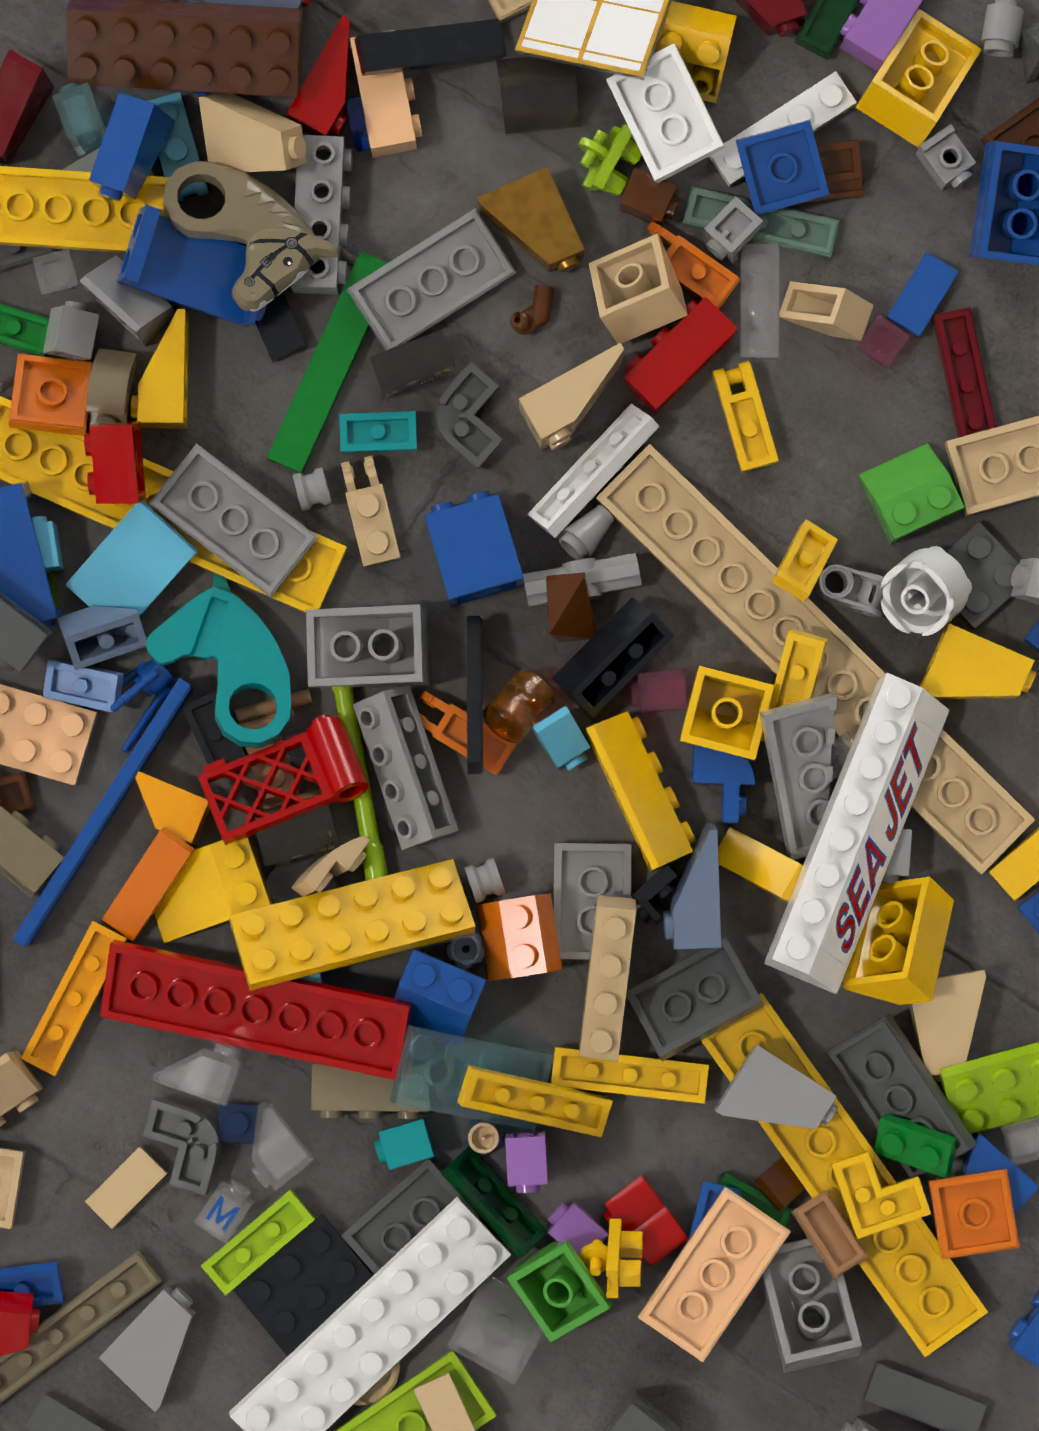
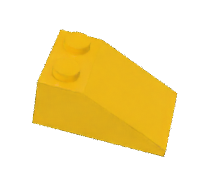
M918 8L855 108L919 148L941 117L982 49Z
M251 836L227 845L221 840L196 849L154 911L164 943L229 922V915L273 904Z

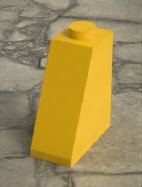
M949 623L942 632L919 687L925 689L937 700L1014 699L1020 696L1021 691L1028 693L1036 676V672L1031 670L1035 660Z

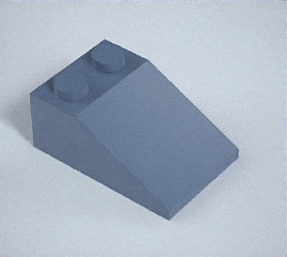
M705 823L671 897L670 911H663L665 939H671L674 949L721 948L718 833L713 823Z

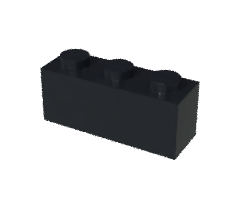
M632 597L551 679L573 703L593 718L674 635L652 610Z

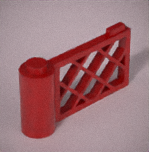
M329 714L321 715L315 718L307 731L227 764L223 758L203 766L204 773L197 776L225 845L334 801L341 803L354 800L369 789L368 781L343 721L339 717H332ZM303 746L306 757L300 769L282 763L287 752ZM262 763L271 767L264 784L246 778L251 766ZM309 766H311L314 774L307 772ZM278 770L296 776L288 793L271 787ZM224 777L235 781L228 798L214 794L209 783ZM303 779L318 784L322 793L307 800L295 796ZM242 784L260 790L252 807L235 801ZM267 793L284 799L280 811L268 814L259 810ZM217 803L224 805L221 812L218 808ZM231 808L248 814L243 826L230 831L227 830L224 821Z

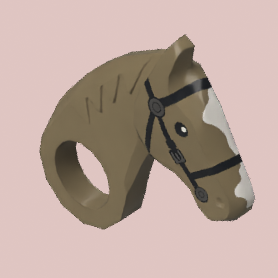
M194 161L177 168L165 183L163 207L173 228L188 238L227 240L246 244V266L243 274L236 280L232 288L233 300L245 311L256 312L266 306L298 281L318 261L319 257H338L340 248L329 241L315 237L298 212L270 187L240 170L212 162ZM208 182L222 191L225 203L222 210L215 216L207 219H196L188 216L180 208L178 198L181 191L189 184Z

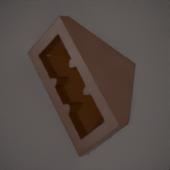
M585 572L547 576L549 635L558 642L590 640L597 633Z

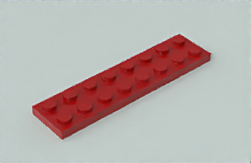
M114 940L110 943L100 1017L398 1081L402 1074L412 1003L299 978L250 991L242 966Z

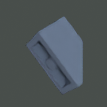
M93 605L57 618L75 670L140 649L147 644L146 635L136 609Z

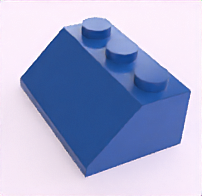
M999 141L986 142L969 257L1039 265V147Z

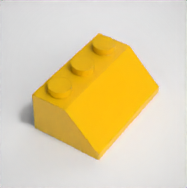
M930 876L895 881V883H881L845 972L842 986L848 991L898 1005L933 1001L954 899Z

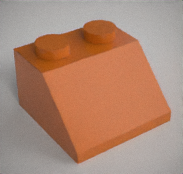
M551 893L477 905L483 948L485 949L484 957L488 981L562 970Z

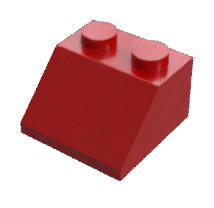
M140 421L93 424L89 426L90 433L84 434L86 457L92 456L93 472H88L87 474L89 495H95L96 504L140 503L146 498Z

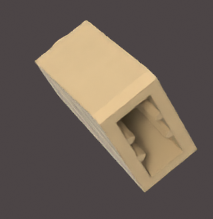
M211 93L198 97L208 162L234 168L242 172L285 171L307 163V147L300 124L235 94Z
M975 970L937 978L933 1001L908 1004L918 1056L935 1082L941 1081L939 1069L967 1061L986 980L985 970Z

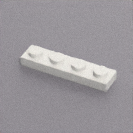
M835 71L724 143L726 148L709 156V158L730 188L745 178L735 140L810 119L813 133L855 107L857 102Z
M630 404L527 515L542 529L556 538L614 474L622 468L628 459L648 440L659 425L648 414Z

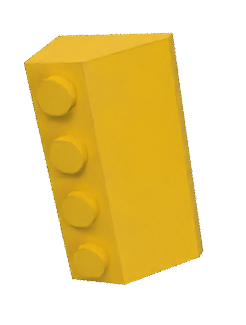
M627 711L587 727L585 734L649 871L651 872L693 852L690 844L696 842L688 822L680 823L674 809L680 807L671 786L666 788L662 786L658 774L662 773L663 769L655 752L647 753L641 741L647 735L639 717L631 719Z

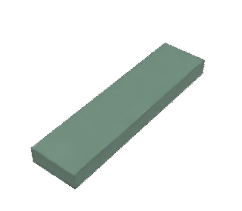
M691 186L682 226L704 230L735 196ZM737 197L754 212L751 200ZM781 208L757 215L763 220L764 226L750 241L825 259L831 258L840 220L788 208Z

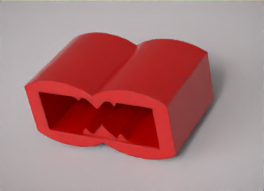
M642 1174L604 1202L608 1210L603 1215L608 1222L610 1219H621L624 1231L643 1232L642 1258H636V1260H641V1263L647 1260L652 1267L688 1239L686 1232Z

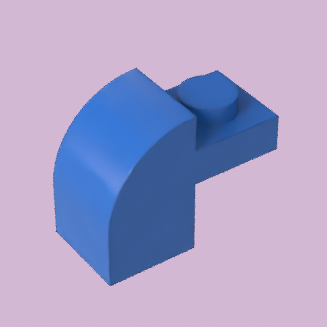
M693 745L692 784L722 785L721 824H737L739 816L746 815V793H739L740 786L755 785V777L750 763L743 757Z

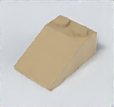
M621 343L519 398V411L541 450L549 446L553 451L572 440L570 436L576 431L623 363L624 348Z

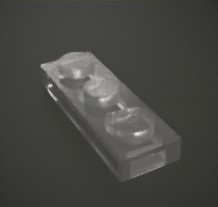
M746 244L740 250V360H778L779 244Z

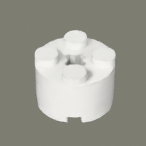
M932 546L912 552L884 576L881 583L883 599L880 601L885 616L897 629L908 634L914 632L922 634L921 636H929L942 629L962 611L971 593L972 585L956 559L946 553L941 547Z

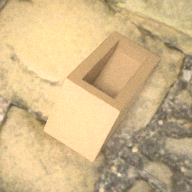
M790 281L778 317L832 337L861 341L874 305L846 288Z

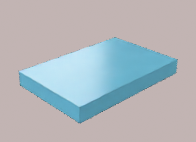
M142 500L133 506L65 585L89 607L94 605L136 609L139 617H141L195 556L198 550Z

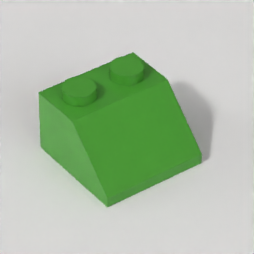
M928 443L858 475L889 544L960 513L964 508L948 471Z
M568 1240L550 1243L523 1259L507 1277V1280L550 1343L610 1309L612 1306Z

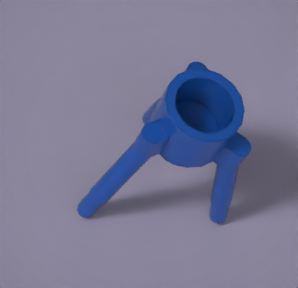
M153 659L147 664L142 661L134 670L124 675L123 685L132 680L136 684L110 706L111 711L115 712L141 690L148 697L156 693L154 699L123 744L121 749L125 753L129 751L161 702L168 696L171 691L168 685L175 680L162 665L157 664Z

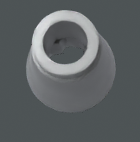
M597 505L562 531L563 536L559 539V543L576 560L583 559L585 556L590 557L610 525L614 522V517L606 508Z

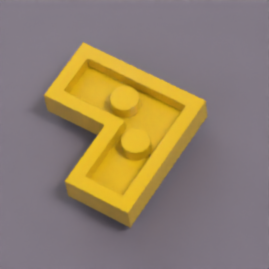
M868 1151L831 1163L856 1239L931 1214L918 1176L881 1188Z

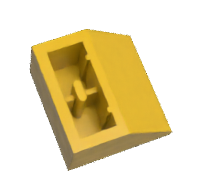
M669 0L650 56L674 43L686 64L702 100L717 103L737 16Z

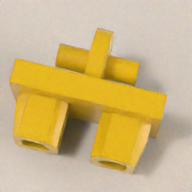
M610 1219L608 1246L604 1245L601 1240L595 1239L580 1250L579 1257L592 1276H599L601 1272L606 1271V1276L608 1277L607 1298H618L619 1287H641V1260H621V1257L642 1258L643 1232L622 1231L621 1219Z

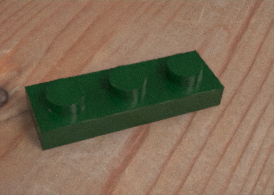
M470 1146L463 1150L441 1172L443 1177L519 1259L526 1255L548 1232Z

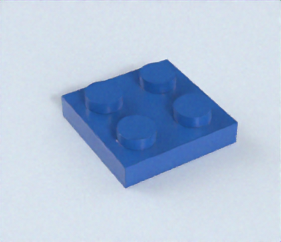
M810 119L735 140L756 215L830 195Z

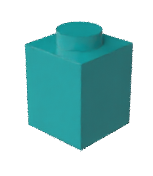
M425 1117L382 1129L378 1132L380 1139L374 1141L379 1162H387L389 1170L435 1156Z

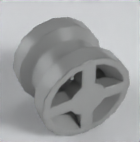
M323 467L315 468L313 473L308 475L302 473L293 474L302 511L310 510L312 505L318 503L324 506L332 504Z
M494 858L486 860L485 864L479 867L473 865L465 867L476 903L484 901L486 896L491 894L498 896L506 894Z

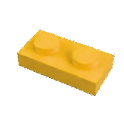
M806 519L799 526L771 582L804 602L811 594L838 539Z

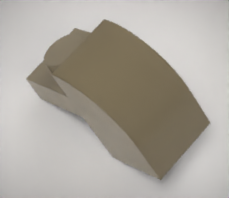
M98 349L92 365L87 393L86 411L89 412L88 433H90L89 426L93 424L129 422L130 399L136 382L137 353Z

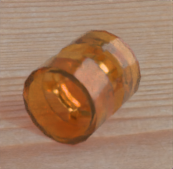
M517 671L504 685L502 692L497 693L485 707L483 717L488 727L498 737L507 742L519 743L533 729L536 721H540L554 704V695L550 687L539 676L529 671Z

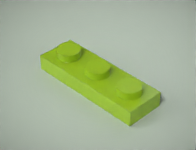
M290 1189L205 1261L201 1267L226 1296L316 1218Z

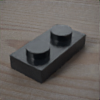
M214 691L181 706L207 764L223 758L227 764L247 756L243 747L224 737L214 719L217 691Z

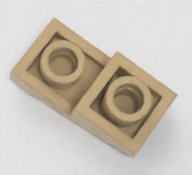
M361 836L328 852L313 863L291 888L302 897L315 890L320 893L330 882L333 875L338 876L348 870L354 872L366 857L362 850L370 840L365 836Z

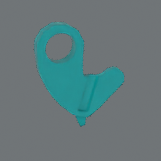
M213 573V586L190 600L147 637L146 650L148 655L160 665L174 663L182 657L216 660L218 682L214 719L224 737L240 747L261 748L278 740L289 724L291 711L289 671L277 642L260 617L239 597L231 593L224 577ZM259 689L272 698L276 707V715L271 723L263 728L253 730L246 729L234 721L229 711V703L233 696L241 690Z

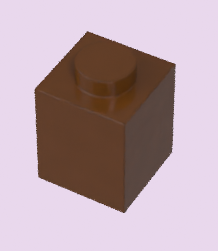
M634 168L620 200L619 211L645 222L651 223L653 221L662 226L665 218L672 220L680 202L679 198L674 197L677 185L666 180L656 183L652 174Z

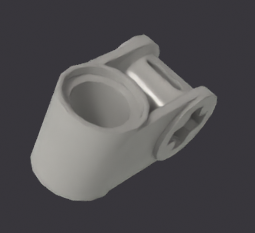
M836 564L828 566L821 572L815 584L816 593L821 599L847 607L862 615L882 618L883 612L880 610V600L883 599V587L881 588L883 576ZM827 574H837L841 577L843 589L840 593H832L826 588L825 578Z

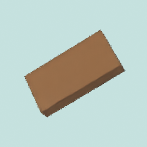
M826 1190L791 1212L833 1279L868 1258Z

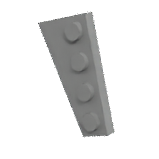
M834 693L759 712L787 857L792 860L807 857L829 802V784L832 782L833 777L831 750L832 744L835 743L833 717L834 710H837V695Z

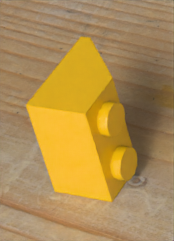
M699 666L692 687L680 741L755 761L763 732L759 712L768 710L774 685Z

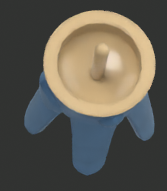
M490 1117L484 1123H480L476 1118L470 1119V1131L468 1132V1137L464 1139L465 1145L470 1146L474 1151L485 1157L490 1155V1152L496 1146L502 1145L505 1138L503 1135H499L496 1130L498 1125L496 1117Z

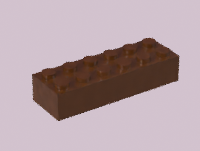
M70 0L66 8L67 83L298 97L302 78L303 9L170 0Z

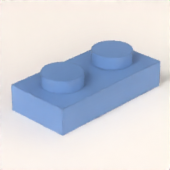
M57 658L48 659L43 697L114 713V711H111L110 706L121 697L124 673L93 666L75 670L71 661Z

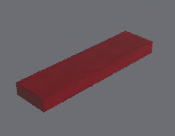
M971 307L934 314L932 320L957 437L960 438L996 428Z

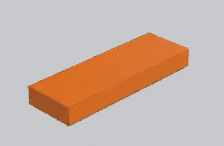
M163 827L101 920L133 942L147 924L195 851V848Z

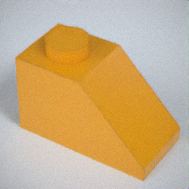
M138 771L135 779L155 828L161 830L165 827L183 841L196 844L210 811L207 799Z

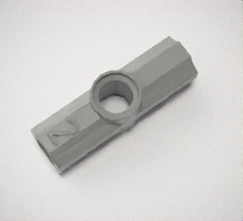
M636 553L617 557L613 556L601 560H596V558L580 559L564 563L559 568L523 574L528 606L548 605L546 578L550 575L585 572L590 600L602 597L603 593L640 587L642 583Z

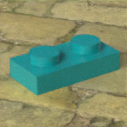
M416 411L339 414L341 454L417 451Z

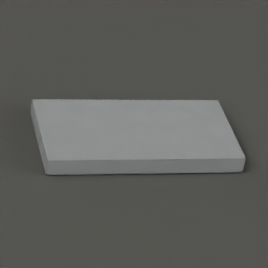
M475 208L347 288V292L386 353L390 354L516 274V271Z
M197 443L149 503L271 599L318 540V536Z

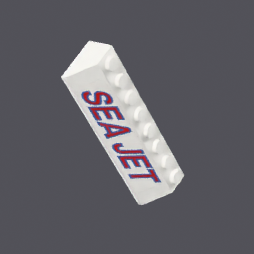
M886 673L877 681L764 962L768 966L834 994L838 993L949 713L947 707L922 687L889 673Z

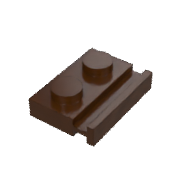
M853 139L816 144L830 195L802 203L863 196L859 140Z

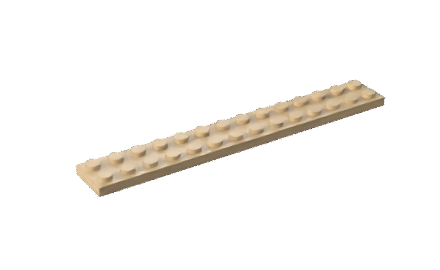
M649 444L596 497V500L776 676L787 634L791 628L828 639L813 698L828 693L837 695V710H834L833 727L835 728V734L851 748L876 683L886 673L809 598L803 602L772 583L771 581L778 568ZM943 729L941 730L911 808L979 875H982L1035 819Z

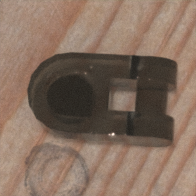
M322 856L274 869L266 881L269 896L278 903L302 897L291 887ZM331 879L321 892L338 888L337 880L333 881ZM315 890L314 892L308 895L316 894L318 892Z

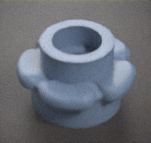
M477 933L453 938L447 946V955L450 960L456 962L458 967L471 968L474 963L481 962L484 957L483 940ZM463 946H469L470 951L464 953L462 951Z

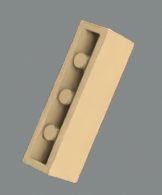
M597 895L580 1033L579 1057L618 1061L636 918V899Z

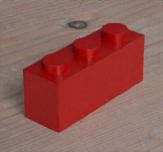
M704 297L699 303L692 300L686 306L688 315L680 318L681 321L672 330L667 326L662 329L651 341L654 348L645 357L640 353L637 354L624 368L627 374L624 376L623 384L655 415L737 334L738 328L707 297Z

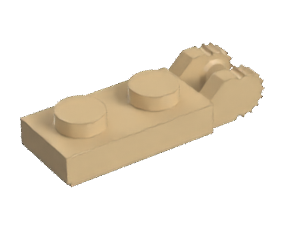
M373 456L364 457L365 462L363 463L371 486L356 490L353 466L350 465L349 461L341 463L348 491L345 494L364 568L401 559L383 484H379Z

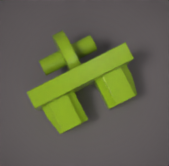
M623 124L621 128L613 126L608 137L605 132L597 130L592 140L581 137L578 142V147L585 152L580 164L590 168L581 186L590 192L601 190L613 196L620 195L628 182V177L614 169L619 158L630 165H635L642 156L641 151L632 136L629 126Z

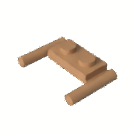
M309 688L291 693V709L313 703ZM269 699L235 709V713L240 726L255 730L263 728L272 722L276 715V707L274 701ZM281 734L278 740L261 748L245 747L247 755L282 742L284 738ZM287 752L282 763L291 766ZM262 763L251 766L254 780L264 784L271 767ZM278 770L271 787L288 793L295 780V776ZM320 788L299 794L298 790L295 796L307 800L322 793ZM267 793L262 803L264 812L273 814L280 811L284 799Z

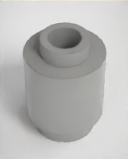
M995 0V3L987 5L981 37L985 54L993 57L1009 58L1014 55V49L1019 47L1024 10L1018 7L1017 1Z

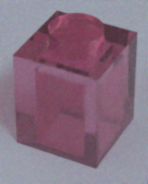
M684 669L638 673L637 683H630L632 706H639L640 714L687 709Z

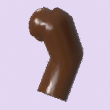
M535 285L533 305L522 312L516 311L513 313L510 324L518 334H532L549 322L553 287Z

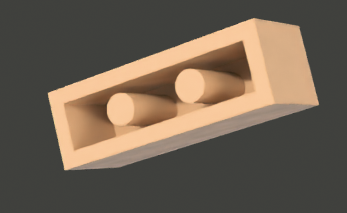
M356 37L350 38L372 157L417 150L415 138L423 136L419 114L411 115L408 101L416 100L412 77L404 78L403 71L362 76L354 41Z

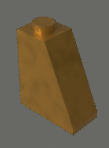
M548 167L477 197L480 211L548 272L558 269L559 273H563L580 265L579 259L584 257V247Z

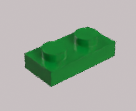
M886 1113L880 1118L874 1152L946 1178L952 1171L958 1138Z

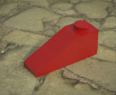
M343 15L299 90L298 97L294 99L286 113L289 120L300 124L302 130L310 135L340 137L349 120V117L345 115L348 105L351 25L349 18Z

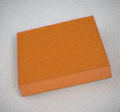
M18 353L9 427L84 436L87 430L89 414L86 411V403L93 362Z
M1007 1169L928 1180L942 1260L1020 1247Z

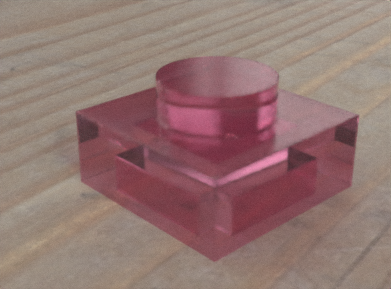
M878 315L856 346V349L885 369H888L910 335Z

